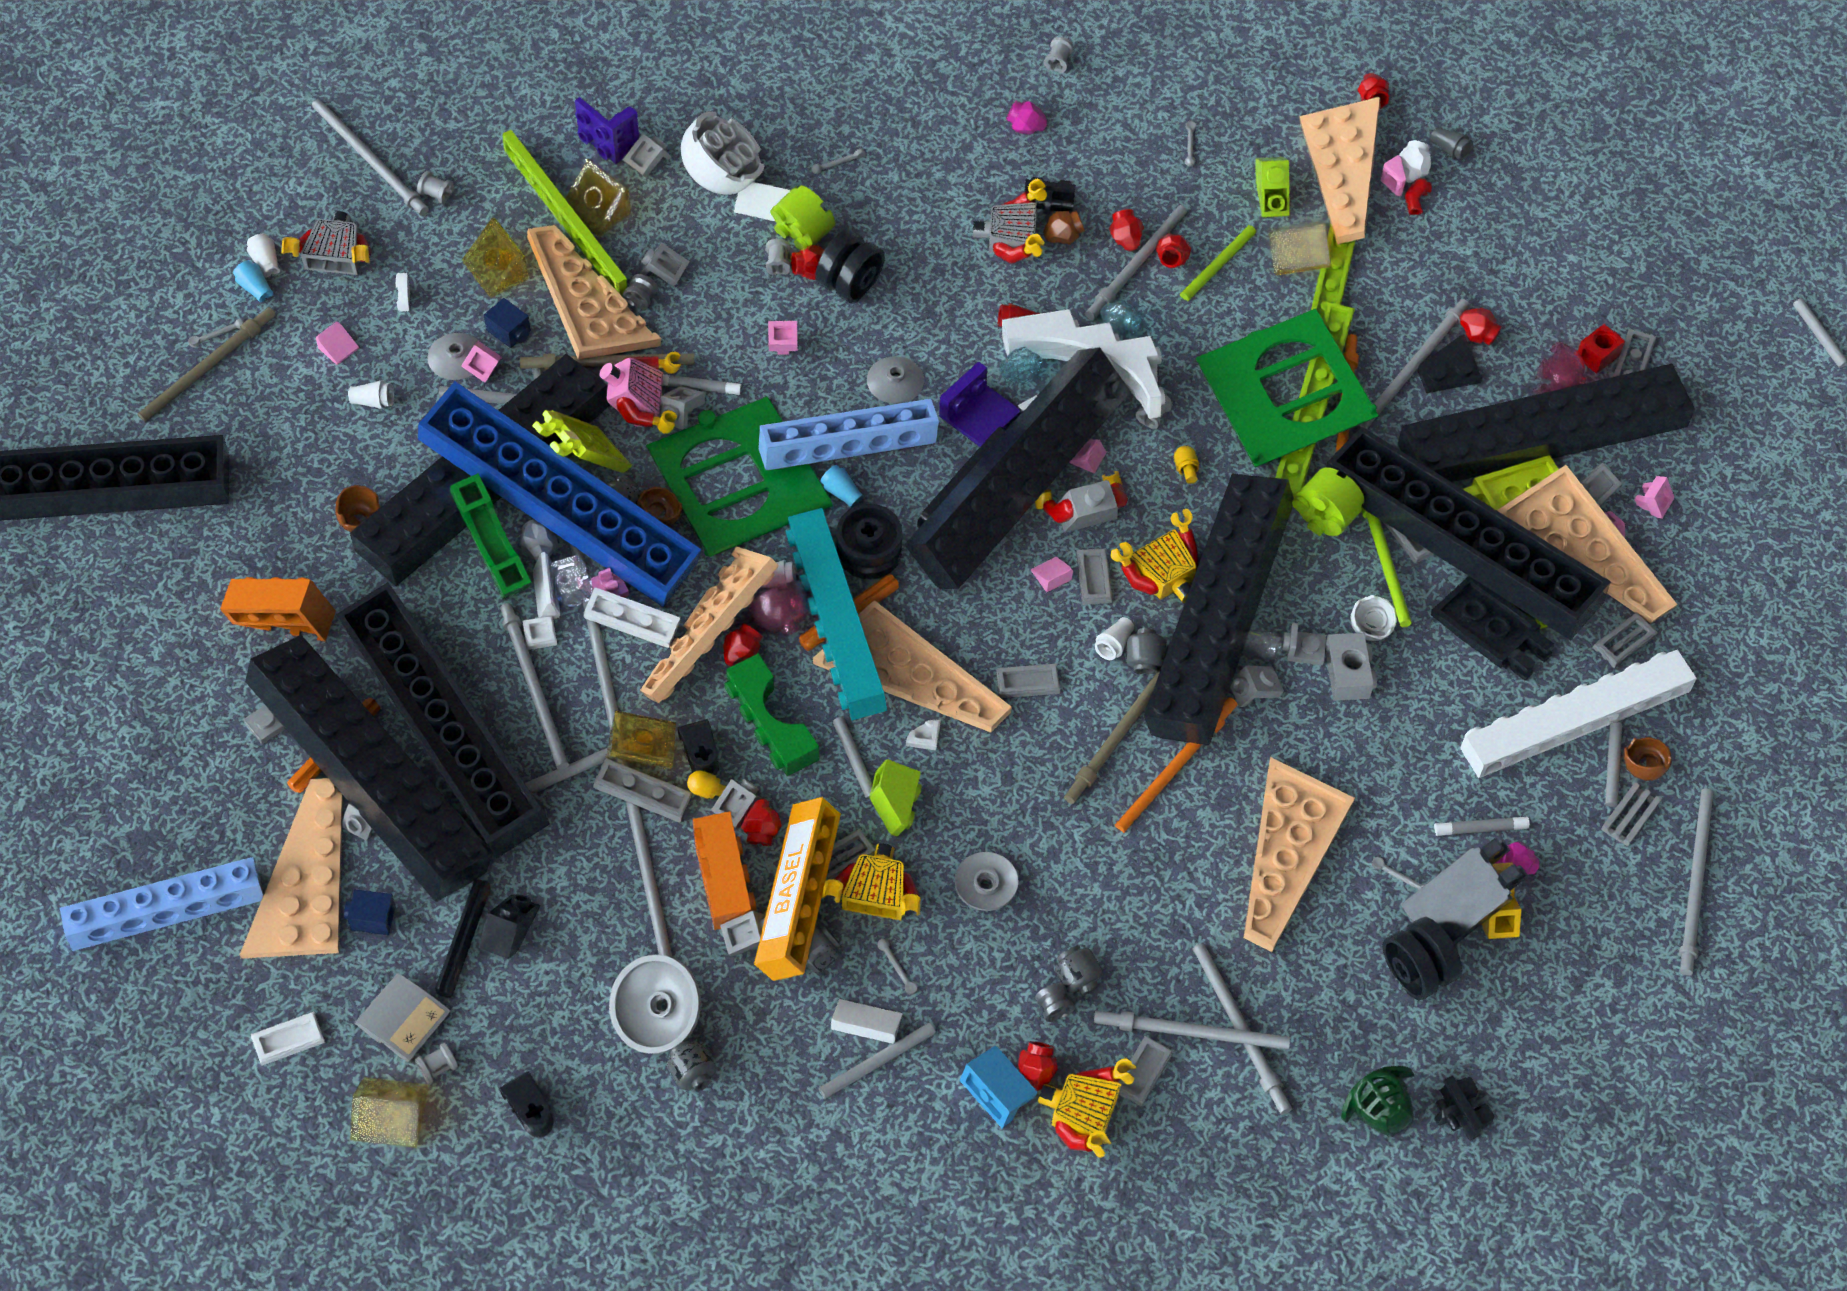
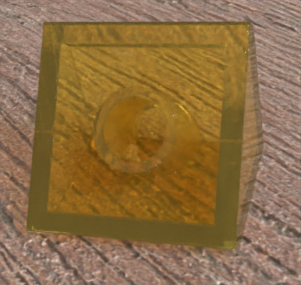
M587 159L565 199L586 227L598 237H601L631 214L629 190L594 161Z
M492 218L462 259V262L490 298L528 280L524 254L498 220Z
M1323 221L1267 229L1275 276L1331 267L1326 225Z
M615 710L606 758L659 769H671L674 761L676 722Z
M364 1077L352 1096L350 1140L417 1148L429 1085Z

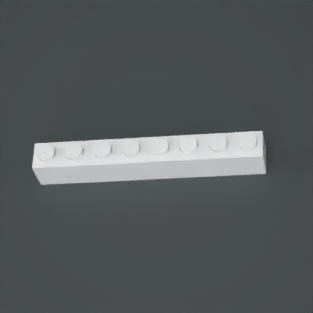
M1678 649L1667 654L1666 652H1661L1652 657L1650 661L1642 664L1639 662L1631 664L1623 672L1615 675L1613 673L1606 674L1598 682L1591 685L1582 684L1566 695H1554L1544 704L1536 707L1534 705L1527 706L1519 714L1512 717L1503 716L1487 727H1475L1465 734L1461 750L1478 778H1481L1606 727L1612 722H1618L1689 693L1697 678Z

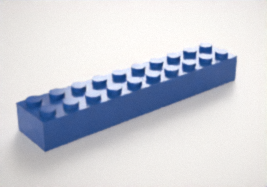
M456 381L419 422V441L470 476L479 473L486 487L606 569L610 568L613 574L660 606L664 607L698 564L701 553L699 547L566 456L562 457L557 454L547 443Z

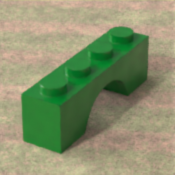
M479 473L451 485L450 493L502 599L529 588L531 580L500 524L492 500Z
M759 653L726 669L727 682L724 683L725 689L731 699L737 698L740 702L739 710L747 723L752 721L756 727L754 733L761 746L767 745L770 749L769 757L776 770L782 768L786 776H789L819 761V746L804 723L787 724L773 718L766 710L765 702L774 691V676Z

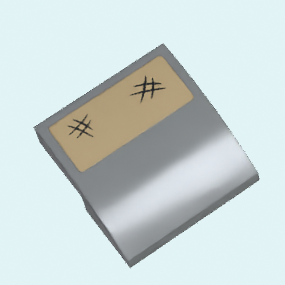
M397 973L356 1020L355 1024L379 1043L382 1042L400 1058L409 1062L451 1011L425 990Z

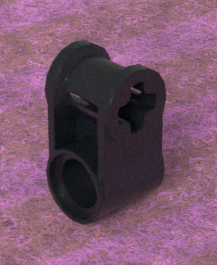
M708 719L677 727L679 739L682 740L684 746L683 752L684 754L686 753L692 773L702 770L717 775L719 771L718 753Z
M529 1071L499 1088L503 1099H507L512 1108V1113L516 1114L529 1135L543 1137L551 1132L554 1120L550 1113L549 1105ZM537 1114L540 1119L536 1120L533 1116Z

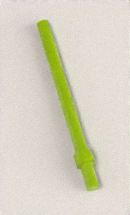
M1363 509L1362 514L1368 520L1401 627H1408L1412 624L1380 519Z

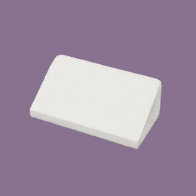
M752 182L748 187L738 192L734 212L775 221L770 210L791 190Z
M543 552L533 568L538 618L553 616V619L560 618L555 567L548 554Z
M839 999L832 1017L831 1029L893 1044L897 1037L902 1013Z

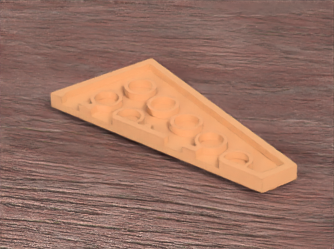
M1380 97L1299 116L1337 244L1365 238Z
M555 225L528 229L527 238L578 360L661 346L662 338L656 332L652 333L646 327V321L640 315L636 316L628 308V302L602 275L598 276L594 272L592 264L586 258L582 259L575 251V246Z
M1567 465L1497 510L1611 581L1607 594L1634 613L1637 612L1650 624L1674 609L1677 605Z
M736 546L732 552V555L735 557L734 561L728 567L723 566L718 573L720 577L718 585L706 591L683 625L687 628L683 637L680 639L675 638L669 646L671 648L669 658H665L657 664L640 689L645 696L660 703L673 693L676 683L694 669L696 660L702 654L711 650L717 636L722 631L731 627L737 613L751 604L755 597L754 594L758 589L772 580L774 571L779 565L771 557Z
M875 600L858 615L884 692L988 732H992L1011 713L1012 707ZM823 649L813 657V664L829 671L830 668L834 667L832 661L826 662Z
M1270 757L1243 937L1270 952H1273L1355 800L1354 797Z
M329 778L310 779L240 952L241 958L339 953L343 794Z

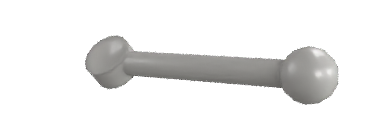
M1188 121L1185 125V128L1188 130V157L1185 159V164L1191 167L1196 162L1193 157V130L1196 129V123Z
M858 149L854 154L822 165L814 164L812 172L820 174L824 169L866 157L864 149Z
M239 318L234 324L201 337L192 336L189 338L188 343L191 347H197L201 342L235 329H241L240 326L245 320Z
M1375 857L1372 860L1373 868L1377 870L1382 869L1418 890L1426 885L1420 884L1385 865L1384 860L1380 857Z
M885 938L880 939L877 946L885 952L905 984V992L909 995L915 994L917 992V984L910 982L890 950L889 941Z

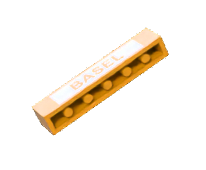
M823 797L792 805L754 965L773 981L802 975L805 972L841 816Z

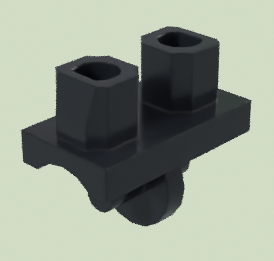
M1032 177L1031 180L1026 179L1025 192H1029L1028 186L1034 179H1040L1046 185L1044 188L1047 192L1046 199L1044 201L1034 199V203H1037L1036 209H1043L1046 215H1050V210L1073 212L1076 185L1071 184V181L1060 180L1056 183L1045 181L1040 177Z
M1454 1076L1444 1079L1445 1085L1439 1090L1444 1098L1436 1102L1440 1112L1434 1117V1120L1439 1126L1448 1123L1452 1131L1462 1127L1469 1141L1479 1136L1482 1129L1492 1123L1494 1114L1486 1103L1474 1109L1470 1105L1468 1100L1476 1097L1478 1094L1477 1086L1471 1077L1457 1081Z

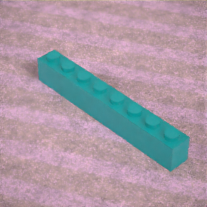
M819 508L788 517L790 529L785 530L789 547L795 546L797 551L792 553L796 569H802L804 573L799 575L804 593L810 592L811 597L807 598L811 615H817L819 619L814 621L819 639L825 638L826 644L822 645L826 662L832 661L834 665L833 668H830V673L834 686L840 685L842 690L837 692L842 710L848 709L851 721L887 711L884 690L823 509Z

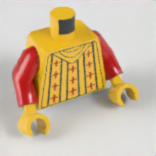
M1183 509L1185 517L1183 523L1179 520L1177 512L1172 514L1171 522L1174 526L1179 527L1180 531L1178 533L1173 529L1133 552V548L1129 543H1120L1119 546L1123 551V556L1117 548L1111 551V558L1116 562L1122 563L1121 569L1133 589L1149 595L1154 594L1160 600L1174 592L1181 602L1185 603L1191 588L1190 583L1193 581L1196 569L1199 566L1193 530L1188 528L1193 518L1190 510Z
M884 843L876 845L874 856L859 855L856 863H850L834 879L826 880L822 893V898H825L827 895L834 896L836 903L840 902L842 895V910L900 921L902 915H905V912L909 910L915 911L916 915H920L921 899L912 876L904 872L903 862L893 860L894 847Z
M1121 1059L1115 1066L1078 1072L1076 1075L1069 1074L1062 1090L1046 1084L1043 1085L1038 1103L1055 1109L1051 1125L1055 1127L1056 1133L1069 1149L1086 1152L1093 1151L1097 1157L1105 1155L1101 1145H1111V1141L1105 1132L1121 1088V1084L1117 1082L1121 1079L1126 1084H1132L1135 1079L1130 1073H1126L1131 1069H1136V1066L1129 1059Z

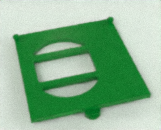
M1316 308L1262 331H1253L1247 337L1195 358L1255 468L1379 417L1377 406L1370 402ZM1301 342L1314 346V348L1261 370H1256L1261 357L1277 345ZM1322 356L1336 378L1337 383L1282 406L1275 407L1260 381ZM1342 393L1338 406L1321 419L1297 422L1283 417L1328 397Z
M768 396L717 417L710 410L701 411L698 415L699 424L646 445L669 489L675 494L678 502L682 503V511L704 547V554L706 556H714L789 525L788 517L819 508L825 510L833 506L831 499L809 464L765 470L759 451L760 425L783 422ZM722 439L741 445L684 469L681 468L687 453L703 442ZM749 455L764 481L708 504L700 505L686 479L741 456ZM769 491L763 506L752 515L736 520H723L709 515Z

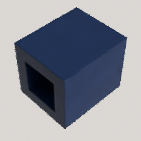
M502 298L484 314L486 330L509 348H512L517 343L525 342L530 335L529 316L505 298Z
M354 889L352 900H347L344 909V919L348 920L351 931L389 935L396 908L393 895Z

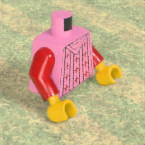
M670 352L665 359H658V356L627 357L615 365L607 363L602 367L600 377L608 382L606 399L622 415L627 423L634 426L651 428L653 425H657L658 429L665 434L673 430L677 414L667 410L660 417L663 372L659 368H663L668 374L676 373L681 364H673L672 362L679 360L681 357L680 353Z

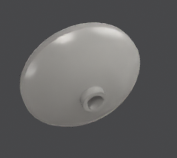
M647 955L628 964L616 978L609 1000L610 1018L618 1036L631 1048L650 1054L671 1051L675 1046L686 1041L694 1031L701 1011V994L694 975L683 963L675 958L664 955ZM664 1000H667L668 1007L663 1011L661 1004Z

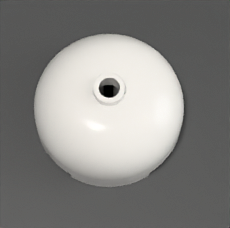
M704 112L689 126L683 136L681 156L685 168L699 185L711 192L722 195L736 194L748 187L763 172L764 164L760 162L758 153L761 149L750 132L733 118L727 121L718 117L716 112Z

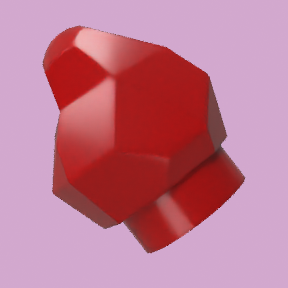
M1374 73L1364 75L1357 89L1361 96V101L1380 97V109L1385 107L1389 102V82Z
M1132 209L1115 212L1112 214L1113 223L1109 227L1110 234L1116 243L1125 250H1136L1140 246L1144 229L1141 219L1135 216Z
M1167 234L1159 239L1156 250L1164 266L1175 268L1186 263L1190 257L1192 247L1183 235Z
M809 245L799 250V252H793L791 255L793 274L816 280L817 265L824 249L819 245Z
M1485 308L1466 310L1460 316V324L1465 329L1469 341L1479 344L1484 342L1490 346L1503 328L1496 323L1497 320L1492 312Z
M745 623L739 629L727 634L723 644L725 664L732 667L756 655L761 646L759 642L763 636Z
M759 799L752 805L741 826L747 834V843L754 845L762 844L763 846H771L772 838L777 836L782 827L778 813L769 807V801L766 799Z
M1029 1041L1027 1050H1022L1019 1055V1072L1036 1091H1040L1044 1084L1048 1085L1058 1070L1057 1060L1053 1055L1055 1047L1042 1042Z

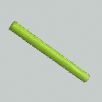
M1248 225L1180 293V297L1189 301L1256 234V229Z

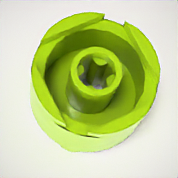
M800 185L798 188L795 186L770 210L776 222L774 230L784 239L788 236L795 240L794 244L799 250L809 245H816L835 227L836 222L830 209L825 212L820 206L823 200L815 192L803 185Z
M1334 468L1320 469L1297 493L1292 501L1293 507L1308 522V529L1318 536H1321L1323 533L1328 536L1342 534L1363 510L1364 496L1358 485L1348 476L1343 479L1336 475L1338 470Z

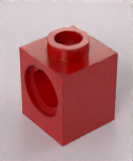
M1603 324L1580 342L1576 357L1594 373L1598 374L1620 356L1625 340L1616 331Z

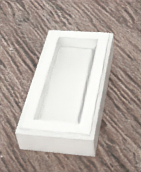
M314 1012L251 1034L261 1066L325 1043Z

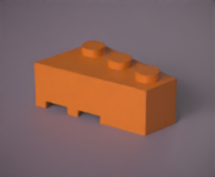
M252 577L231 579L220 608L230 622L235 625L271 631L272 626L291 629L289 635L299 636L300 631L316 634L317 640L326 641L336 612L314 582L304 577L298 579H282L278 577L271 579H256Z
M731 812L693 819L695 849L714 930L721 929L720 925L751 911H757L753 892H747L746 883H750L747 865L741 864L740 855H743L740 836H735Z

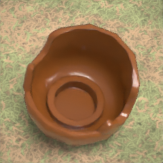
M353 485L344 488L337 497L335 514L340 526L349 532L353 531L362 523L354 515H363L366 519L380 508L379 496L367 486Z
M654 486L643 490L637 502V506L668 527L673 526L677 522L682 510V503L678 502L675 494L663 487ZM665 510V516L660 518L659 515Z
M1651 737L1634 738L1628 747H1624L1626 768L1635 778L1654 781L1665 775L1671 767L1672 755L1670 749L1659 739ZM1646 757V766L1639 764L1640 760Z

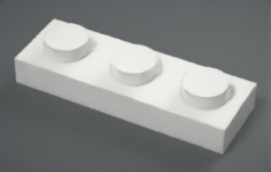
M596 587L584 611L585 619L670 648L669 646L680 624V617Z

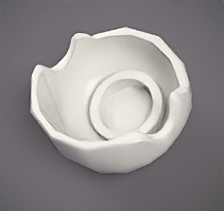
M1375 595L1358 600L1350 616L1354 631L1356 633L1364 632L1365 639L1368 641H1378L1388 637L1394 631L1397 623L1396 611L1387 599ZM1367 624H1370L1377 628H1370Z

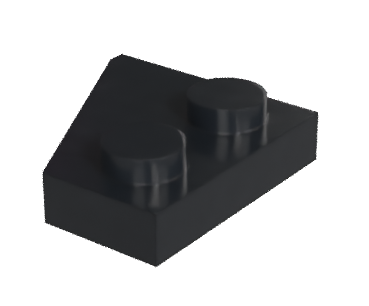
M1460 335L1420 364L1417 370L1426 393L1479 384L1482 381L1465 335Z

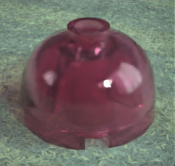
M1562 341L1556 342L1549 350L1554 354L1548 360L1545 358L1542 360L1534 379L1541 378V381L1546 379L1550 382L1549 384H1542L1540 381L1539 386L1533 389L1532 392L1541 394L1584 384L1586 382V377L1583 376L1585 365L1579 352Z
M802 581L786 583L789 589L779 590L778 587L772 588L756 597L751 602V606H747L752 619L759 628L772 634L782 632L784 636H789L800 630L799 624L806 619L809 613L807 600L809 597Z

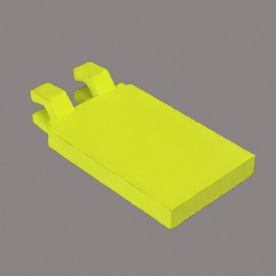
M545 410L542 415L545 417V423L540 424L536 421L532 425L539 434L545 437L553 433L559 436L563 442L558 444L556 441H553L550 446L562 457L573 452L580 459L620 473L626 472L632 466L597 426L554 410Z
M1548 455L1476 477L1472 482V486L1466 487L1463 490L1498 510L1559 469L1551 456Z

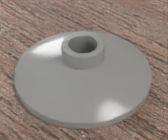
M452 333L442 336L432 344L428 352L427 358L431 370L438 376L449 380H461L472 376L473 374L461 367V365L479 340L465 333ZM455 349L460 350V351L457 352V353L451 352L452 350H455Z
M898 356L886 357L877 361L870 368L867 374V385L870 392L881 401L892 404L905 403L919 395L924 386V375L921 368L910 359ZM892 373H899L900 375H899V376H892L891 374H892Z
M979 852L970 855L958 866L955 874V888L962 901L970 907L982 911L997 910L1007 905L1014 898L1018 889V874L1013 864L1002 855L993 852ZM986 881L991 883L992 887L984 889L981 888L980 884Z

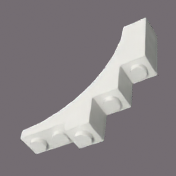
M1069 309L1002 320V340L1008 360L1044 358L1069 361L1078 350L1100 347L1131 393L1142 404L1149 419L1161 417V405L1165 404V393L1163 387H1158L1157 364H1161L1162 359L1160 349L1154 346L1151 336L1120 341L1118 333H1113L1110 322L1079 327L1078 321L1073 320Z

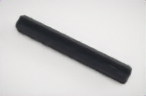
M476 879L472 884L435 987L436 994L447 998L453 996L491 890L490 883L487 881Z

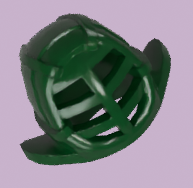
M1387 1066L1367 1074L1350 1090L1342 1107V1120L1348 1123L1356 1111L1361 1121L1388 1137H1394L1395 1134L1403 1131L1408 1125L1412 1124L1414 1118L1407 1085L1402 1080L1415 1076L1412 1069L1406 1066ZM1376 1079H1384L1377 1083L1373 1082ZM1369 1085L1370 1087L1362 1095L1364 1088Z

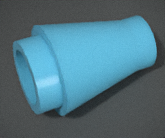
M246 260L235 268L233 274L236 283L256 297L260 303L265 301V298L273 295V291L257 263Z
M838 465L832 466L820 480L826 491L848 504L851 508L864 497L845 468H840Z

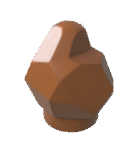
M1077 210L1069 213V211H1057L1049 217L1043 230V235L1051 243L1072 244L1079 237V234L1085 231V228Z

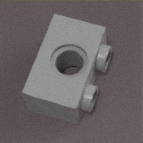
M1365 633L1328 634L1325 654L1333 701L1370 699L1372 689L1377 687L1376 671L1371 670L1370 667L1372 647L1371 644H1366ZM1347 665L1354 666L1357 669H1351Z

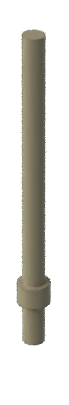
M267 307L253 320L249 318L245 321L237 333L137 413L138 417L144 422L148 421L249 337L253 339L261 332L260 328L276 316L275 312L270 307Z
M555 353L543 354V357H520V369L544 368V371H546L562 356H555ZM694 353L680 354L679 360L672 362L673 364L694 365ZM668 354L604 355L578 360L577 356L570 357L584 367H603L607 363L615 365L627 357L658 356V359H665Z
M1161 668L1089 764L1083 766L1076 774V781L1064 796L1068 803L1074 804L1085 788L1092 786L1097 779V772L1147 707Z

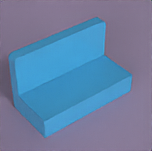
M997 1046L990 1048L967 1063L960 1078V1082L1001 1128H1004L1013 1121L1017 1110L1037 1095L1036 1089Z

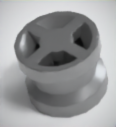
M636 274L630 281L631 286L627 287L624 291L623 298L629 305L645 310L651 303L650 298L654 297L657 293L658 286L648 276Z
M1063 983L1047 986L1035 996L1038 1005L1044 1008L1043 1016L1046 1022H1053L1058 1018L1069 1016L1075 1010L1073 1002L1066 997L1067 989Z

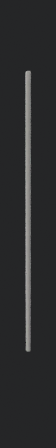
M532 368L534 380L544 372L543 368ZM570 544L585 611L593 593L589 582L590 578L584 553ZM586 619L613 745L624 741L625 738L600 624ZM628 753L616 757L618 763L631 768ZM626 801L659 955L673 958L641 810L639 806Z

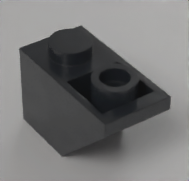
M511 894L487 914L479 948L507 959L512 957L519 951L540 905L531 902V899L527 896Z

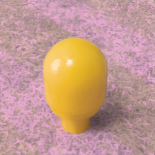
M1181 446L1174 453V463L1180 475H1183L1181 470L1183 469L1186 482L1193 484L1198 480L1196 472L1199 470L1198 457L1192 447Z
M702 770L693 772L687 780L689 790L693 794L706 799H713L715 795L720 797L726 788L725 785L720 784V779L716 775Z

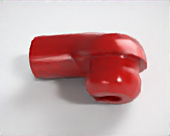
M1424 178L1415 180L1405 193L1409 215L1422 214L1420 198L1421 196H1427V192L1431 193L1432 191L1431 183Z

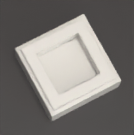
M553 616L522 621L528 650L557 645Z

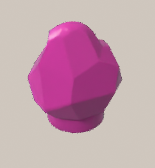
M1015 100L1006 117V120L1012 123V128L1017 133L1033 134L1036 131H1044L1047 126V118L1043 111L1031 101L1021 103Z
M1520 841L1507 845L1510 851L1496 862H1513L1516 866H1522L1527 875L1535 874L1540 865L1539 859L1534 855V850Z

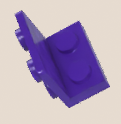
M579 97L575 100V115L578 123L577 133L579 138L585 144L591 143L596 147L598 154L603 159L609 158L615 164L620 162L639 139L637 111L628 106L622 112L616 113L608 121L582 98Z
M979 361L940 396L939 417L979 447L998 427L1005 429L1020 415V409L987 385V367Z

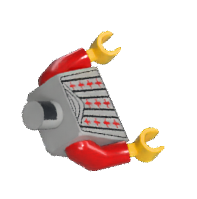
M1034 179L1028 186L1029 192L1026 191L1011 201L991 207L990 222L974 221L973 238H989V253H994L1010 264L1023 259L1033 261L1034 256L1039 257L1043 251L1040 246H1043L1045 242L1039 234H1035L1037 203H1034V199L1038 201L1046 199L1047 192L1044 190L1046 185L1040 179Z
M337 211L334 213L333 220H317L313 229H309L299 239L294 237L283 238L281 254L292 253L294 257H298L301 254L304 270L358 275L359 261L370 263L372 250L365 236L358 232L357 224L350 222V215L343 211Z
M1114 471L1115 474L1102 475L1103 481L1069 490L1058 503L1052 500V491L1046 489L1035 501L1036 509H1043L1055 522L1061 523L1063 531L1066 533L1118 519V508H1122L1127 504L1128 497L1123 488L1119 471Z

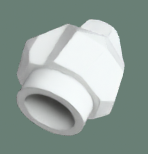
M1409 141L1407 147L1400 153L1406 182L1413 183L1429 173L1431 167L1430 147L1426 143Z

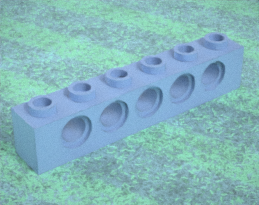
M925 399L760 425L759 451L765 470H772L936 443L939 419L932 400Z
M253 857L61 907L60 913L65 937L72 951L259 902L264 894Z

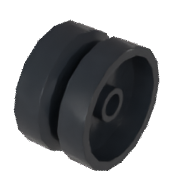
M844 230L824 250L817 265L816 281L829 291L836 290L837 295L848 303H856L877 281L883 268L885 253L871 242L864 243V239L852 230Z
M860 504L850 508L841 516L837 525V553L842 568L852 576L861 579H878L890 574L898 566L902 556V524L895 513L887 507L877 504Z
M1427 916L1421 917L1409 924L1406 931H1397L1383 941V955L1388 968L1405 991L1418 1001L1424 1000L1437 992L1439 986H1447L1461 977L1462 962L1451 938L1436 921Z

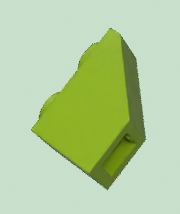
M1284 157L1255 158L1256 186L1262 217L1290 216L1289 160Z
M886 759L875 772L869 798L888 832L893 836H899L905 829H909L913 823L915 812L912 811L913 802L917 801L922 789V785L918 784L921 772Z

